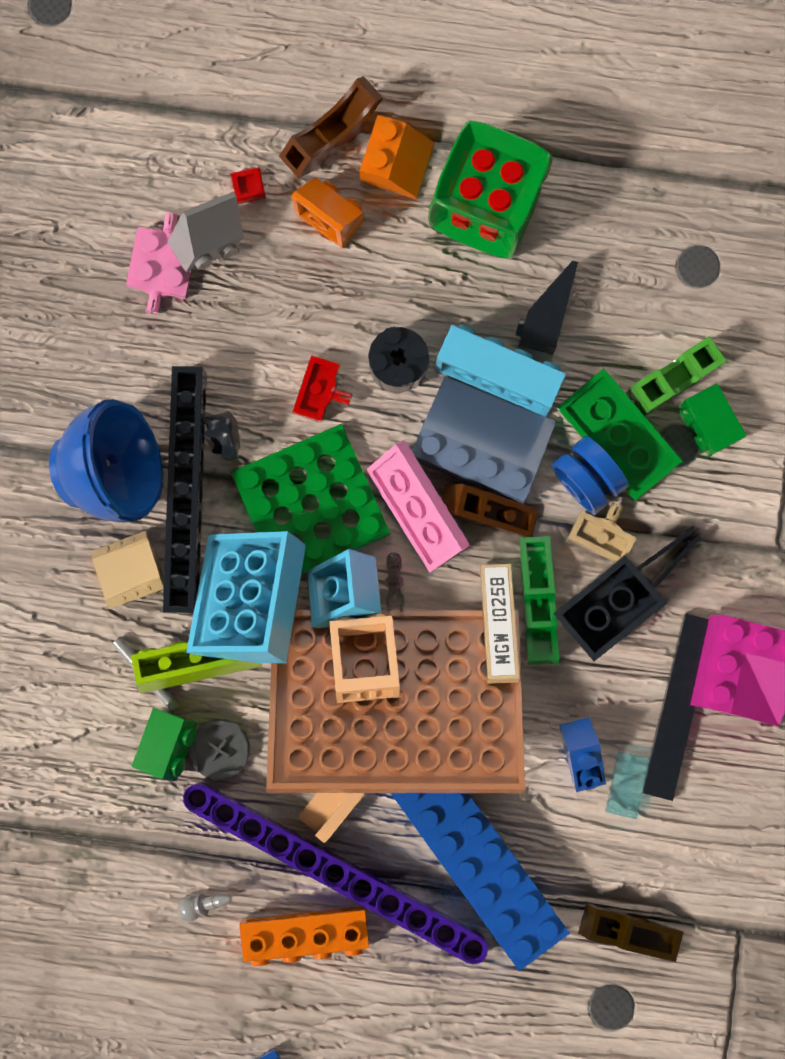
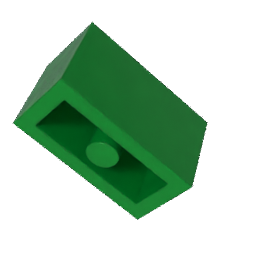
M718 383L685 399L680 404L682 409L680 410V416L687 426L691 425L696 434L694 440L697 447L702 453L706 452L708 457L747 436Z
M153 708L131 767L162 780L177 781L178 776L182 774L185 768V757L188 749L196 738L198 722L168 710Z

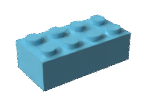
M460 324L456 327L451 325L437 356L435 371L544 417L547 416L566 375L560 371L561 368L558 365L549 361H544L543 364L532 359L533 356L530 353L521 349H515V352L503 347L504 343L496 338H481L475 335L476 331L468 326Z

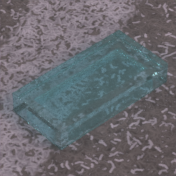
M618 751L605 812L637 819L649 758Z

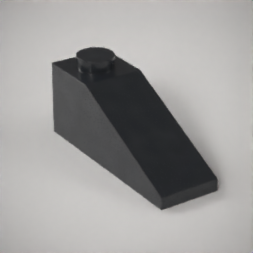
M572 260L528 310L525 319L519 318L515 336L520 337L518 346L554 354L578 264L577 261Z

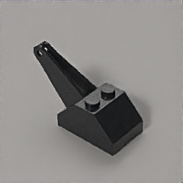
M695 525L689 527L673 542L640 565H637L628 553L624 554L554 612L556 618L593 662L667 604L668 600L659 591L657 586L704 535L699 533L690 540L651 580L642 569L688 537L697 529Z

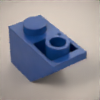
M590 718L559 725L563 748L576 792L605 785L600 743Z

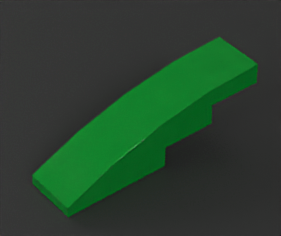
M550 536L519 538L528 665L557 664L560 659L557 639L558 625L557 618L554 615L556 611V591Z

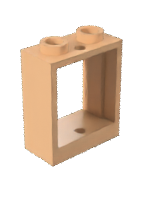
M377 613L371 614L367 618L359 619L345 616L336 619V621H329L337 703L400 697L392 615L385 616L384 614ZM385 632L390 675L343 679L339 637Z

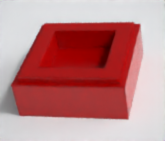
M259 167L230 173L238 204L266 199Z

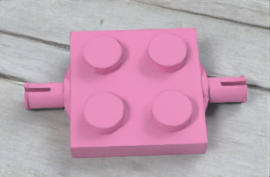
M170 212L165 213L163 229L137 228L126 286L142 290L149 295L146 312L151 314L152 309L153 314H159L161 297L173 296L183 299L187 297L192 270L188 272L184 270L167 243L176 226L178 215L175 213L172 214V219Z

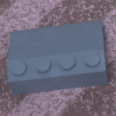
M444 376L412 452L417 461L424 466L495 495L523 504L536 476L556 421Z

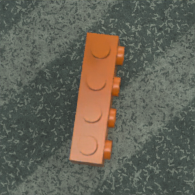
M364 906L242 919L239 924L243 962H251V966L270 964V959L282 958L284 963L297 962L301 960V956L313 955L314 959H326L332 957L334 952L345 951V956H355L363 954V949H369L366 907Z

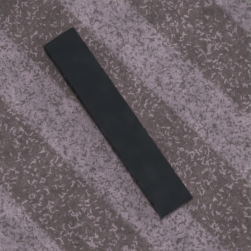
M686 613L683 615L641 793L670 801L674 799L695 706L690 704L709 619Z

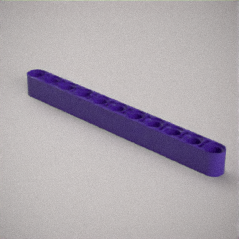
M196 783L188 787L184 792L183 803L185 807L199 817L466 963L472 965L479 964L486 958L488 953L487 944L483 935L478 931L206 783ZM194 789H200L205 792L207 800L204 805L198 806L193 803L191 795ZM227 804L233 808L234 816L231 820L226 821L220 818L218 814L220 805ZM249 819L257 820L261 825V833L258 835L249 834L245 829L246 821ZM277 834L285 835L289 840L288 848L285 850L276 849L272 843L273 836ZM304 849L312 850L316 854V862L311 865L302 863L299 857L300 852ZM332 864H337L343 868L344 875L342 878L334 880L327 875L326 869ZM361 879L367 880L372 886L371 891L365 895L358 894L354 889L356 881ZM390 894L395 895L399 900L398 906L391 910L384 908L381 903L383 897ZM422 910L427 915L426 920L422 924H413L409 920V915L412 911ZM442 925H449L454 929V933L449 939H440L436 934L438 928ZM470 940L479 941L481 943V950L476 954H468L464 950L466 943Z

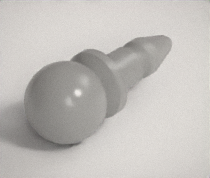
M199 894L196 897L186 896L178 904V914L183 920L193 921L199 916H206L211 909L223 907L232 900V896L218 894L207 898L203 894Z

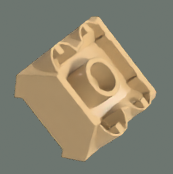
M147 531L91 551L92 560L109 609L127 604L146 595L157 594L160 590L164 589V575Z

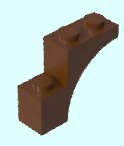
M364 76L357 78L344 96L327 113L306 129L291 136L279 157L297 178L320 169L334 148L356 139L383 100V97Z

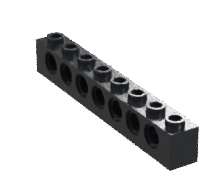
M172 366L163 613L194 614L200 582L205 424L203 419L206 415L207 373L203 367Z

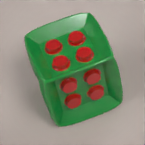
M466 121L455 140L439 177L434 199L429 206V225L443 235L479 251L511 259L523 238L537 205L542 184L547 179L551 169L552 155L539 145L498 127L479 121Z

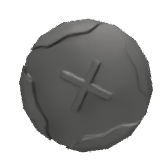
M213 719L201 724L196 729V738L193 744L189 747V758L193 767L198 773L211 780H227L236 776L246 766L250 757V741L246 732L237 723L228 719Z

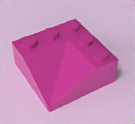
M709 615L708 627L690 705L779 726L785 713V630L725 615Z

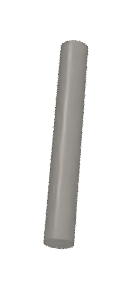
M120 636L112 645L133 668L131 655L136 653ZM167 688L153 691L172 713L181 706Z

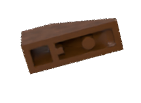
M445 484L442 501L454 519L522 537H533L539 509L465 484Z

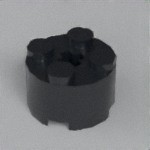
M393 326L379 333L371 343L368 353L369 369L375 383L385 391L396 394L418 387L424 380L429 365L428 347L423 338L413 330L404 327ZM403 356L405 364L400 362L399 366L394 365L393 357Z

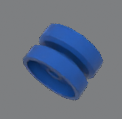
M584 436L572 447L574 457L563 454L551 464V467L572 497L589 513L595 515L608 504L606 494L616 497L629 485L623 472L607 452L590 437Z

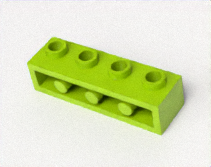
M185 641L175 642L168 647L160 649H144L137 654L131 655L135 681L140 694L262 667L261 663L189 654L186 652L188 642Z

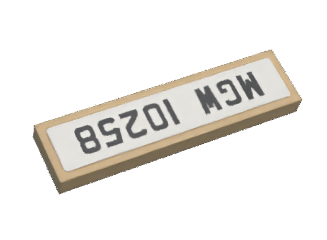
M511 564L480 565L487 684L518 683L520 677Z

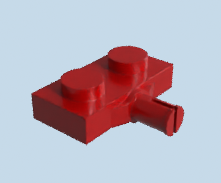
M310 356L292 411L294 415L322 423L326 408L332 400L347 406L350 405L353 394L336 389L335 381L340 364L316 356Z

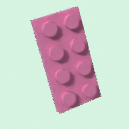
M405 440L394 445L366 469L429 573L470 546L462 530L458 527L447 506L443 503L431 480L425 474Z

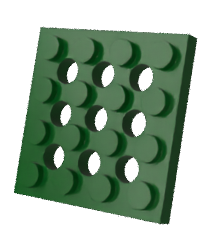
M342 424L231 472L257 533L288 531L292 535H299L303 538L306 546L301 574L348 549L355 551L391 535ZM323 456H330L335 460V466L329 472H323L318 468V461ZM296 468H302L307 472V479L302 484H294L290 480V474ZM274 480L279 483V492L275 496L269 497L263 493L262 487L266 481ZM341 483L346 486L347 494L343 499L336 500L331 497L330 488L334 484ZM313 495L319 499L320 503L317 510L307 512L303 509L302 501L306 496ZM285 507L291 511L292 517L288 523L279 524L275 521L274 515L279 508ZM345 512H357L360 517L359 523L354 527L345 526L342 523V516ZM319 523H327L331 526L332 533L329 538L321 540L315 536L314 529Z

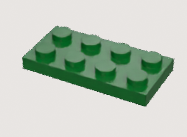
M604 368L557 407L582 438L584 436L590 437L614 460L628 481L629 486L626 488V491L635 501L683 462Z

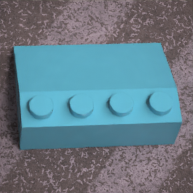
M288 531L208 535L186 652L193 655L253 663H287L306 545Z

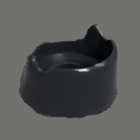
M227 411L205 417L203 423L206 424L207 430L204 432V435L210 437L215 444L212 453L221 454L223 458L237 459L240 449V434L238 423L233 414Z

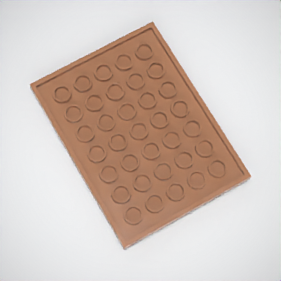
M295 610L287 663H271L267 793L525 792L519 610H515L519 682L488 684L483 610H381L382 614L385 616L392 615L400 697L337 703L330 627L314 628L312 627L311 610ZM385 632L339 637L343 679L390 675Z

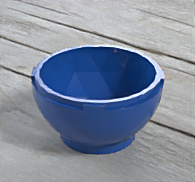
M115 399L103 400L93 404L72 420L64 430L62 437L53 444L50 451L49 472L59 497L69 506L80 508L95 518L118 523L138 521L149 514L161 497L163 469L159 446L149 424L142 413L133 405ZM104 457H108L109 463H110L109 466H108L107 461H106V459H105Z

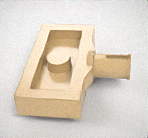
M616 503L611 504L605 518H597L581 511L567 538L613 562L624 554H629L636 541V537L624 532L616 524L624 509L622 506H618L613 516L618 505Z

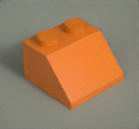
M377 115L359 170L360 182L417 200L434 142L407 123Z
M314 177L291 195L295 214L343 249L364 222V214L361 211L362 207L352 198L346 200L339 195V190L328 180L322 182Z

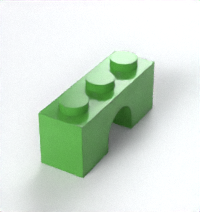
M708 336L660 370L657 369L632 385L627 392L638 409L646 416L719 369L726 360L711 337Z

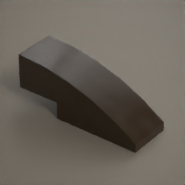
M588 903L585 904L578 934L588 940L672 962L677 960L684 933L676 928Z

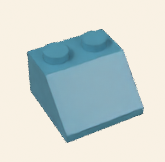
M348 549L307 571L312 627H330L329 621H336V619L345 616L359 619L367 618L371 614H382L376 557Z

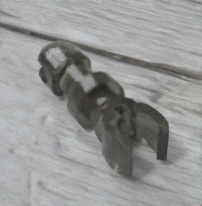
M396 552L388 554L386 558L388 577L385 579V585L389 588V593L386 596L388 612L391 610L389 603L393 600V596H396V600H399L401 603L400 611L404 609V596L401 593L404 579L400 577L402 560L401 556Z

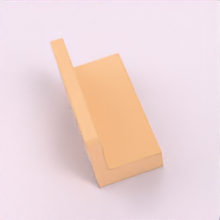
M316 793L299 814V819L316 832L315 836L326 843L365 793Z

